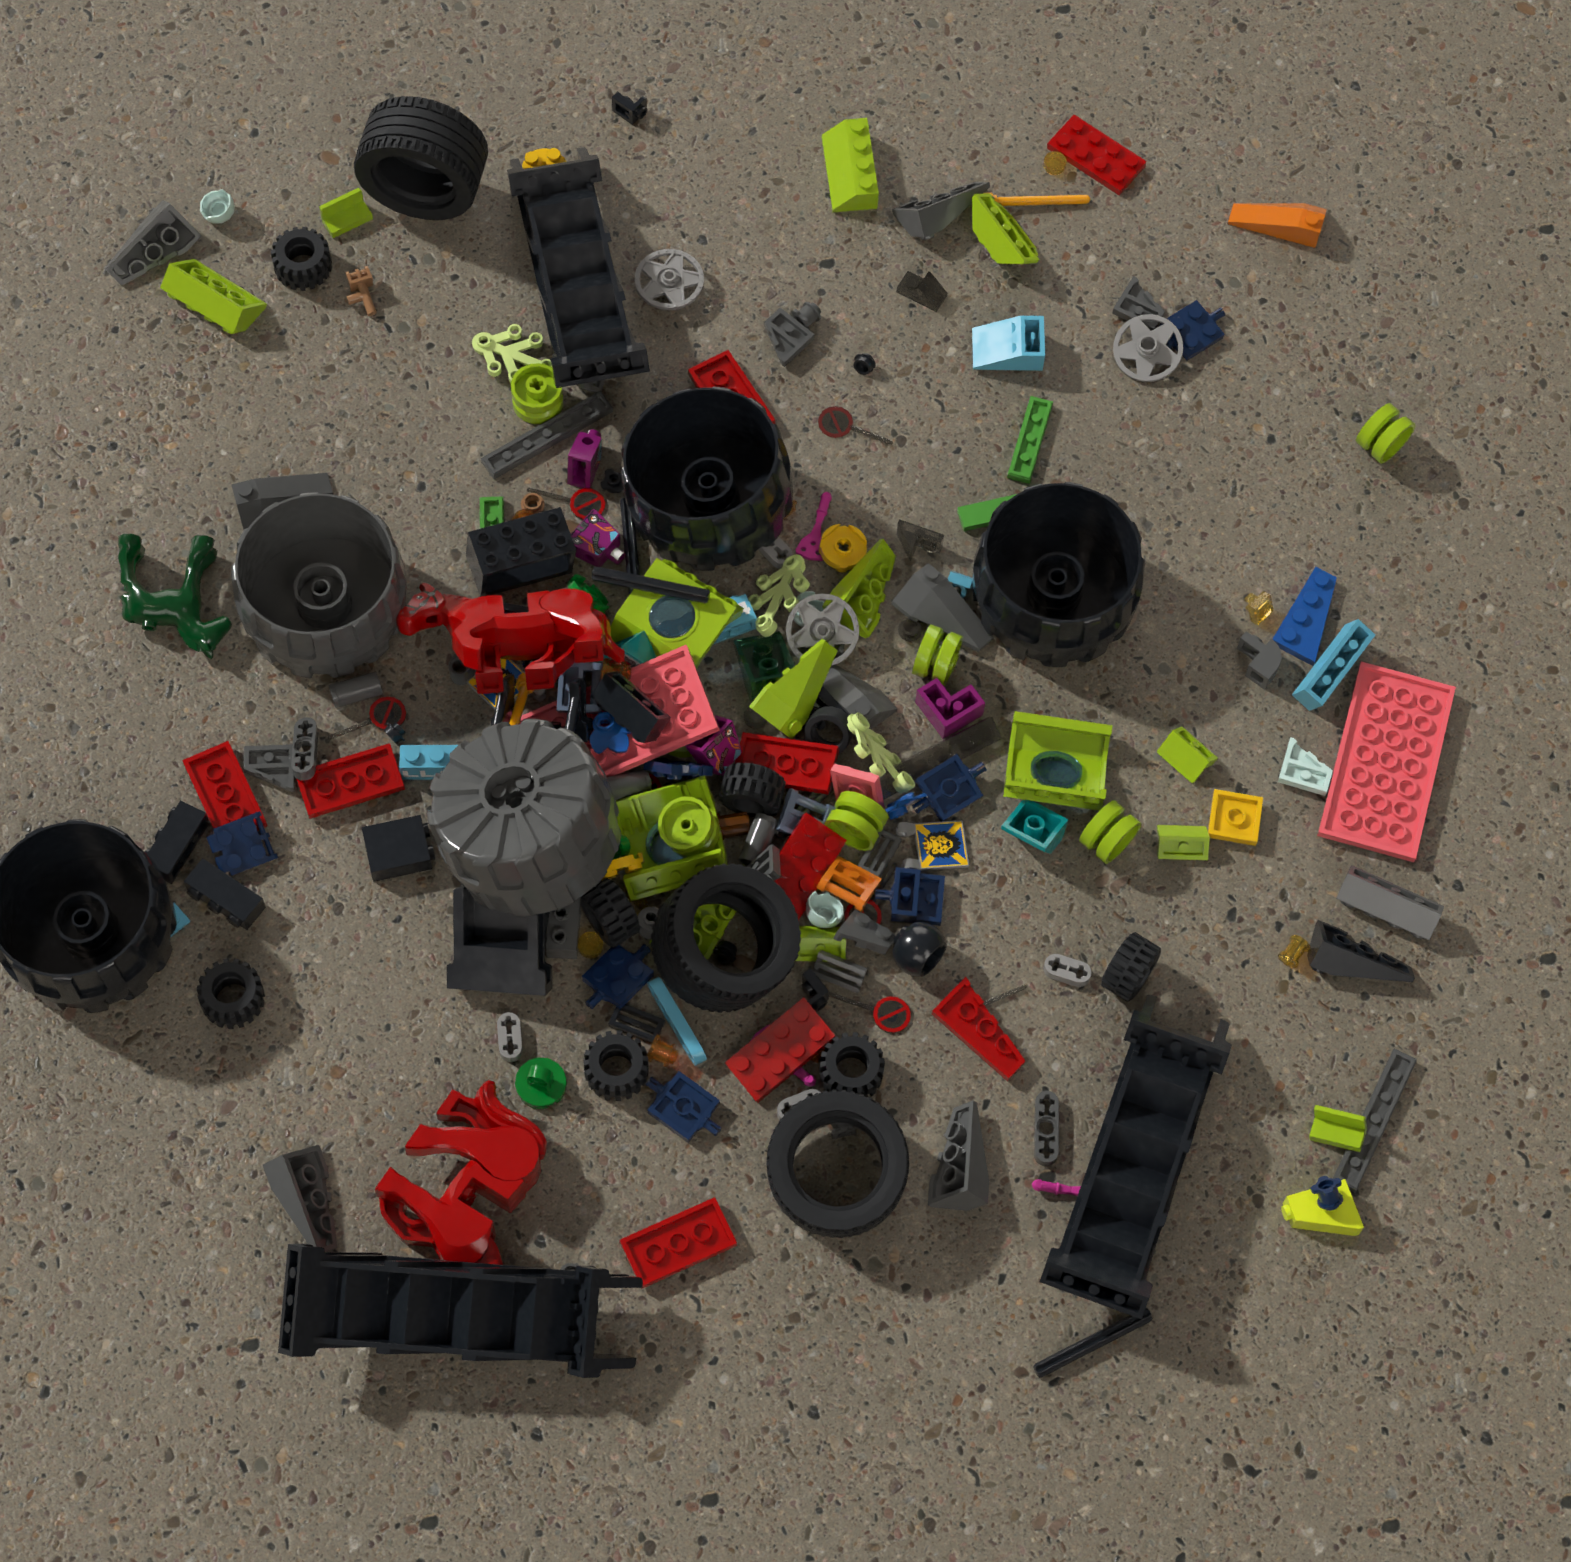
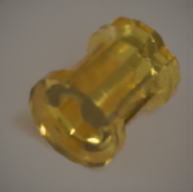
M1291 935L1289 938L1290 943L1284 951L1278 954V958L1286 966L1297 968L1300 958L1304 952L1310 950L1311 946L1304 938L1298 935Z

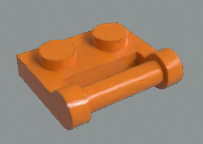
M838 856L821 878L817 889L822 892L827 891L854 905V909L862 912L869 899L880 886L882 878ZM831 881H834V882H836V883H838V884H840V885H842V886H844V887L850 889L851 891H853V892H855V893H857V894H859V895H861V896L858 897V896H856L855 894H853V893H851V892H849V891H847V890H845V889H843V888L837 886L836 884L832 883Z

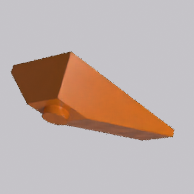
M1234 203L1227 224L1316 248L1327 209L1306 203Z

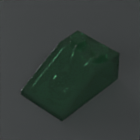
M780 631L774 632L769 637L757 635L733 640L744 685L751 703L768 683L772 682L774 684L783 676L782 672L786 668L792 669L795 666Z

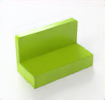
M356 188L319 207L322 223L332 238L373 219L371 211L363 200L360 188Z
M1182 726L1172 730L1157 750V753L1191 783L1196 782L1202 772L1212 766L1218 759L1216 755Z
M1157 825L1158 859L1208 860L1210 836L1206 826Z
M799 926L801 930V943L799 944L798 958L795 961L816 962L820 950L846 960V938L843 937L841 942L833 939L840 927L819 928L816 926Z
M1315 1105V1118L1309 1135L1310 1140L1361 1152L1367 1132L1366 1117Z

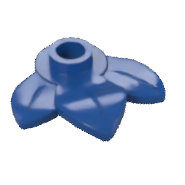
M608 712L597 714L593 720L594 731L590 735L591 747L597 754L602 753L607 748L616 753H625L629 748L627 734L631 732L627 728L618 725L614 720L615 718ZM609 724V726L602 727L601 725Z
M910 792L888 804L885 810L890 820L908 813L907 806L927 795L922 793L915 796L914 792Z

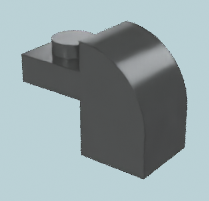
M1246 631L1240 638L1237 647L1239 651L1253 660L1249 664L1245 676L1265 690L1277 674L1281 663V650L1272 638L1265 645L1259 637L1251 635Z

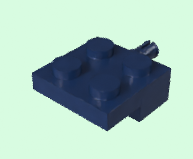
M896 867L894 884L891 890L876 889L875 899L890 900L892 908L891 921L905 923L925 922L941 926L945 876L920 874L921 870Z

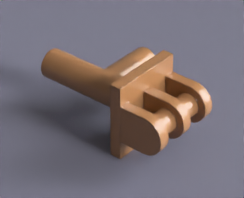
M364 266L362 270L355 269L353 273L345 272L350 291L359 290L358 293L346 296L348 304L351 305L363 301L367 315H375L377 312L368 287L373 286V277L368 266Z

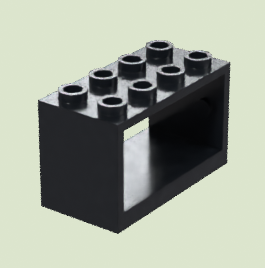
M561 507L468 532L466 558L480 597L570 574L573 571L576 548Z

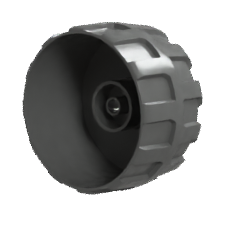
M308 492L301 493L300 496H295L279 503L275 502L265 508L249 528L244 529L237 542L235 564L231 567L235 605L246 633L255 641L260 654L271 664L277 661L290 668L294 675L312 678L313 674H328L333 678H338L354 673V668L365 662H375L389 649V640L392 636L399 633L396 622L398 613L406 606L407 581L405 568L388 525L379 515H374L370 510L362 506L358 500L345 495L337 496Z
M525 719L521 724L511 726L509 722L497 723L485 728L482 731V736L472 742L465 740L450 753V762L443 772L435 773L430 785L433 793L432 809L427 811L429 827L438 845L440 854L450 871L461 885L467 888L476 902L490 910H498L513 914L514 916L526 917L562 909L574 903L575 900L583 896L603 879L614 858L615 852L619 850L621 831L617 821L619 809L610 783L585 742L569 729H555L551 722L541 719Z

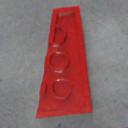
M965 977L932 1010L931 1015L1008 1082L1024 1065L1025 1059L1008 1035L1004 1034L994 1015L990 1014L979 994L975 993L970 986V981Z

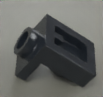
M617 91L612 96V111L633 125L638 119H642L646 115L647 98L642 96L634 103L628 96H623Z
M810 968L802 974L803 984L801 986L809 997L813 995L807 1002L817 1012L827 1005L829 991Z

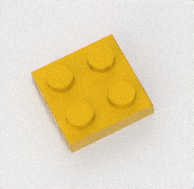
M1214 789L1208 824L1210 838L1256 846L1263 797Z

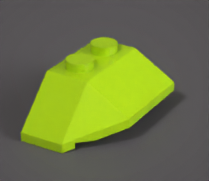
M990 193L974 194L972 197V230L978 237L979 242L988 250L991 258L997 264L1037 263L1039 261L1037 248L1014 217L1000 203L994 201V197Z

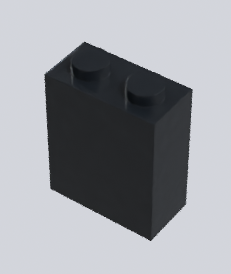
M421 815L361 827L373 882L432 869L431 860H435L433 845L427 846L426 838L431 836L428 822L422 823Z

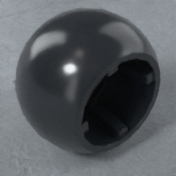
M915 922L909 927L904 926L897 933L893 941L895 946L892 954L895 963L903 972L911 976L923 977L930 973L939 963L946 951L947 944L942 932L937 927L925 922Z

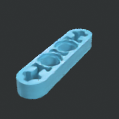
M657 977L647 982L653 998L693 1065L696 1066L706 1061L707 1058L704 1050L662 979Z

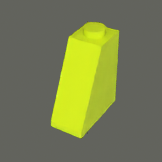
M1346 1179L1341 1180L1342 1185L1337 1187L1339 1193L1343 1196V1202L1335 1210L1329 1211L1320 1208L1317 1204L1318 1194H1313L1311 1189L1286 1196L1283 1206H1281L1283 1217L1286 1221L1289 1220L1291 1228L1350 1236L1359 1235L1364 1228Z

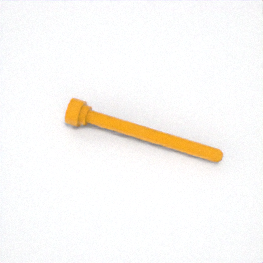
M990 193L994 197V201L1002 206L1088 204L1090 202L1088 195L997 197V195Z
M521 673L516 682L518 695L510 718V726L520 723L528 694L534 691L527 690L525 673Z

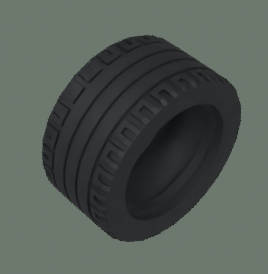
M413 96L394 97L379 103L371 110L357 149L353 168L360 186L369 196L387 208L424 220L452 219L465 213L473 204L488 157V144L479 127L460 111L431 99Z
M740 864L714 865L693 875L661 905L657 912L658 915L654 919L655 924L652 926V955L661 978L664 979L666 985L680 999L688 1004H692L696 1008L709 1010L710 1012L738 1011L760 1000L786 979V976L792 971L791 969L794 967L795 960H797L798 952L800 951V922L798 921L795 907L786 895V892L766 874ZM706 904L724 905L734 909L748 921L755 933L758 947L757 959L751 972H726L715 967L703 956L696 944L693 931L694 917L699 906Z
M846 1090L815 1093L811 1097L808 1096L806 1099L800 1100L795 1106L793 1105L784 1114L782 1119L779 1120L771 1135L766 1160L771 1192L783 1213L804 1230L830 1238L860 1235L882 1223L899 1203L909 1174V1150L906 1138L898 1122L893 1118L894 1116L885 1107H882L880 1103L872 1100V1098H867L864 1094H857L853 1091L846 1092ZM844 1123L859 1128L873 1140L880 1153L882 1162L880 1179L873 1191L855 1204L836 1207L819 1203L804 1192L796 1179L793 1162L799 1144L811 1131L826 1124Z

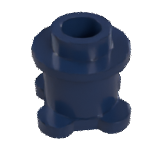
M1322 1176L1310 1188L1313 1194H1318L1317 1204L1322 1209L1335 1210L1343 1202V1196L1337 1188L1342 1185L1340 1178L1332 1179Z

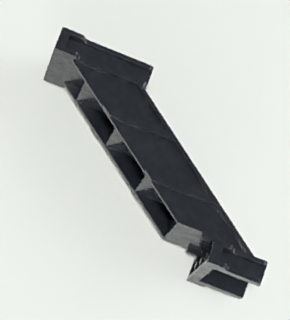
M585 147L577 148L578 160L523 169L519 158L510 160L512 169L507 170L511 196H517L549 340L554 351L550 361L556 388L650 372L647 349L644 343L635 342L627 324L622 301L626 300L625 293L614 270L608 242H612L610 232L601 216L594 182L602 181L599 158L597 155H589Z
M507 674L503 678L504 691L497 693V702L494 717L491 718V726L501 722H510L514 709V674ZM575 678L570 682V702L565 726H561V722L551 723L555 729H569L584 742H588L593 732V719L586 715V681L583 678ZM460 884V887L455 888L453 891L454 960L453 963L447 965V988L546 996L552 990V966L545 962V936L550 912L520 917L498 910H490L476 902L467 888Z
M1147 995L1142 1011H1133L1124 1037L1125 1041L1131 1043L1060 1248H1051L1039 1281L1139 1319L1143 1317L1153 1284L1147 1281V1275L1161 1229L1165 1225L1186 1154L1190 1150L1213 1072L1222 1075L1232 1047L1225 1040L1230 1024L1220 1019L1212 1042L1151 1021L1150 1017L1157 996Z
M288 1244L278 1353L291 1357H312L319 1348L372 1347L377 1348L376 1353L460 1354L462 1355V1360L466 1361L546 1360L568 1362L567 1374L581 1378H597L604 1369H632L636 1365L635 1357L624 1354L594 1353L596 1321L599 1310V1288H642L643 1280L640 1277L627 1274H610L608 1269L596 1268L595 1266H576V1271L400 1257L383 1255L378 1252H325L323 1247H313L310 1244Z

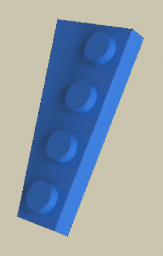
M1318 567L1314 568L1273 637V640L1281 650L1312 666L1315 664L1337 577Z

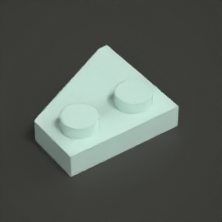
M1290 737L1278 782L1326 796L1333 770L1324 763L1319 762L1317 757L1310 751L1306 752L1297 745V740Z

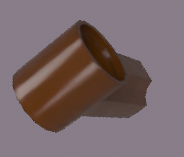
M747 812L722 816L717 813L723 840L728 837L747 835L749 833L750 824Z

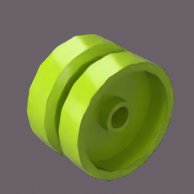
M541 363L528 364L521 367L512 378L511 394L513 409L516 415L524 422L534 425L542 424L561 413L564 405L562 387L556 388L553 380V369L548 365Z
M1391 403L1385 404L1371 416L1355 440L1364 450L1372 449V457L1380 464L1390 460L1405 445L1416 427L1415 423L1407 416L1399 418L1400 411Z
M930 624L917 652L912 674L926 678L933 668L932 680L938 678L941 684L945 686L958 661L963 636L950 632L942 643L943 629Z
M853 791L841 792L834 805L835 810H831L824 825L846 839L845 845L857 850H872L879 837L878 832L883 830L889 818L888 813L880 804L863 794Z
M679 797L672 800L663 808L659 815L658 830L660 837L680 857L686 858L711 851L719 840L720 827L717 818L701 800L694 797Z
M1116 800L1109 802L1093 817L1079 838V842L1087 849L1091 850L1097 847L1096 856L1105 864L1112 862L1124 851L1142 825L1133 815L1124 817L1125 808Z

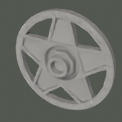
M676 249L658 250L647 255L639 263L635 272V287L639 296L647 304L662 310H676L690 305L698 298L704 285V274L698 261L690 254ZM670 255L664 264L651 261L661 256ZM683 258L690 262L697 272L684 270ZM641 272L651 279L643 289L640 284ZM697 286L695 292L685 300L684 289ZM665 295L672 304L660 303L653 299Z
M1153 314L1139 315L1128 320L1117 332L1113 344L1114 358L1120 370L1128 377L1141 382L1158 381L1169 376L1178 367L1183 355V340L1177 327L1168 319ZM1142 321H1156L1163 323V325L1150 331ZM1130 327L1132 341L1118 346L1121 336ZM1173 333L1178 343V354L1166 346ZM1121 359L1136 361L1137 374L1127 369ZM1155 364L1170 366L1164 372L1150 376Z
M814 594L801 600L792 609L786 624V636L791 650L799 659L803 654L797 648L814 646L821 639H824L833 647L834 644H850L842 655L833 660L832 665H835L845 660L854 650L859 637V624L855 612L844 600L831 594ZM818 599L833 600L822 612L808 603ZM844 608L852 618L854 631L840 624ZM798 611L805 626L791 635L792 622Z

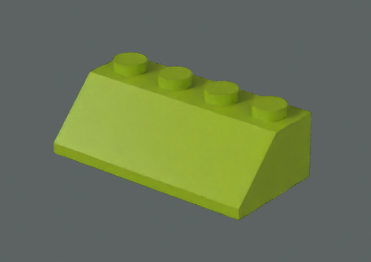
M867 118L845 119L821 136L832 213L877 209L879 191Z
M196 259L169 263L160 286L162 290L167 292L170 298L182 301L188 309L198 311L204 315L207 321L219 324L229 334L246 331L267 307V303Z

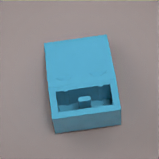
M1017 316L972 328L973 370L1043 371L1045 360L1044 316Z

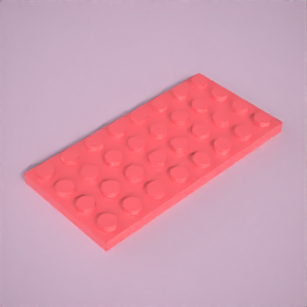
M681 646L621 672L625 678L671 717L656 741L641 743L632 737V733L627 734L629 748L625 753H616L607 748L602 753L597 754L592 749L590 740L585 742V744L603 769L606 777L623 773L720 731L688 646ZM591 686L586 688V704H590ZM556 700L522 715L520 723L525 719H541L549 722H561V726H565L567 713L556 711ZM586 713L587 717L593 720L597 716V714ZM603 724L601 726L606 727L609 726V724Z
M1360 662L1317 836L1415 862L1456 687Z

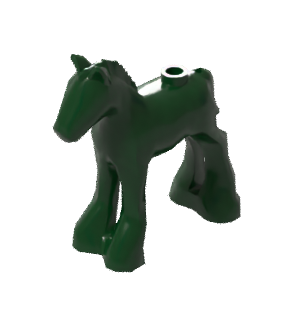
M122 534L118 536V560L121 568V583L124 585V591L126 592L120 596L123 605L121 613L123 619L129 623L142 625V629L146 631H155L157 626H176L178 633L189 648L197 652H203L206 657L212 660L213 650L216 649V646L232 627L230 619L225 616L205 623L200 619L202 607L200 594L201 577L204 570L216 561L218 550L213 548L215 540L207 535H195L191 539L182 587L180 589H165L149 593L140 585L135 577L136 566L145 554L141 537L135 534Z

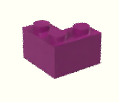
M938 678L917 689L915 703L942 739L983 716L985 702L971 684L951 696Z

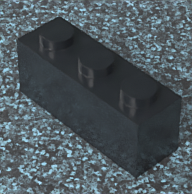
M619 671L605 673L591 695V698L597 702V706L600 709L610 713L618 725L627 728L632 733V737L641 743L656 741L671 718Z
M181 800L177 807H173L170 810L168 821L164 828L161 827L157 831L152 847L145 851L157 865L165 881L173 884L210 823L206 812Z
M203 858L184 880L187 888L186 893L196 901L201 899L207 903L206 906L209 910L217 915L222 913L227 917L226 920L236 928L241 926L248 930L266 908L262 897Z

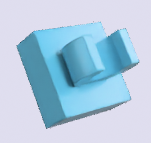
M955 571L950 572L949 582H952L954 588H961L962 592L960 595L964 598L967 594V588H973V578Z

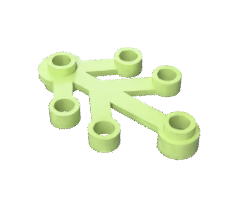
M512 324L508 327V331L495 335L486 332L478 333L472 340V346L478 354L484 355L488 374L493 377L499 376L502 372L501 364L495 360L493 352L501 355L508 371L509 382L511 383L512 376L519 370L514 361L524 365L541 363L552 367L550 359L541 361L521 353V351L540 348L543 345L542 335L534 332L530 334L527 340L508 346L499 344L510 339L518 340L521 338V327L518 324ZM514 330L518 331L517 334H512L511 332ZM539 339L538 342H533L532 340ZM492 367L498 368L497 370H491Z
M801 555L789 556L784 561L781 569L769 577L765 574L761 575L756 580V585L766 592L760 596L753 594L748 598L753 611L760 609L763 604L772 599L765 615L759 616L755 622L757 631L763 637H769L776 631L777 623L773 618L783 597L785 598L784 607L789 612L799 603L789 585L792 578L795 579L793 586L800 593L805 592L810 586L809 581L803 575L806 566ZM781 579L780 583L771 588L772 584Z
M861 713L850 714L847 717V726L856 735L858 745L854 747L856 754L864 759L871 753L874 763L869 767L871 773L882 777L886 773L884 765L895 779L892 783L895 790L900 794L908 793L915 787V782L907 772L902 771L900 774L897 772L896 768L902 764L900 758L895 753H891L884 748L887 744L882 735L869 729L870 724Z

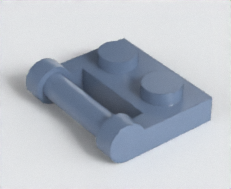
M574 663L559 677L556 711L568 713L570 682L575 678H583L585 680L586 672H592V695L602 679V673L605 672V664ZM590 697V704H586V713H601L602 709Z
M790 788L785 796V804L776 830L789 836L791 835L804 814L794 809L795 803L822 814V820H817L825 824L831 810H835V807L829 804L825 806L798 794L797 790Z

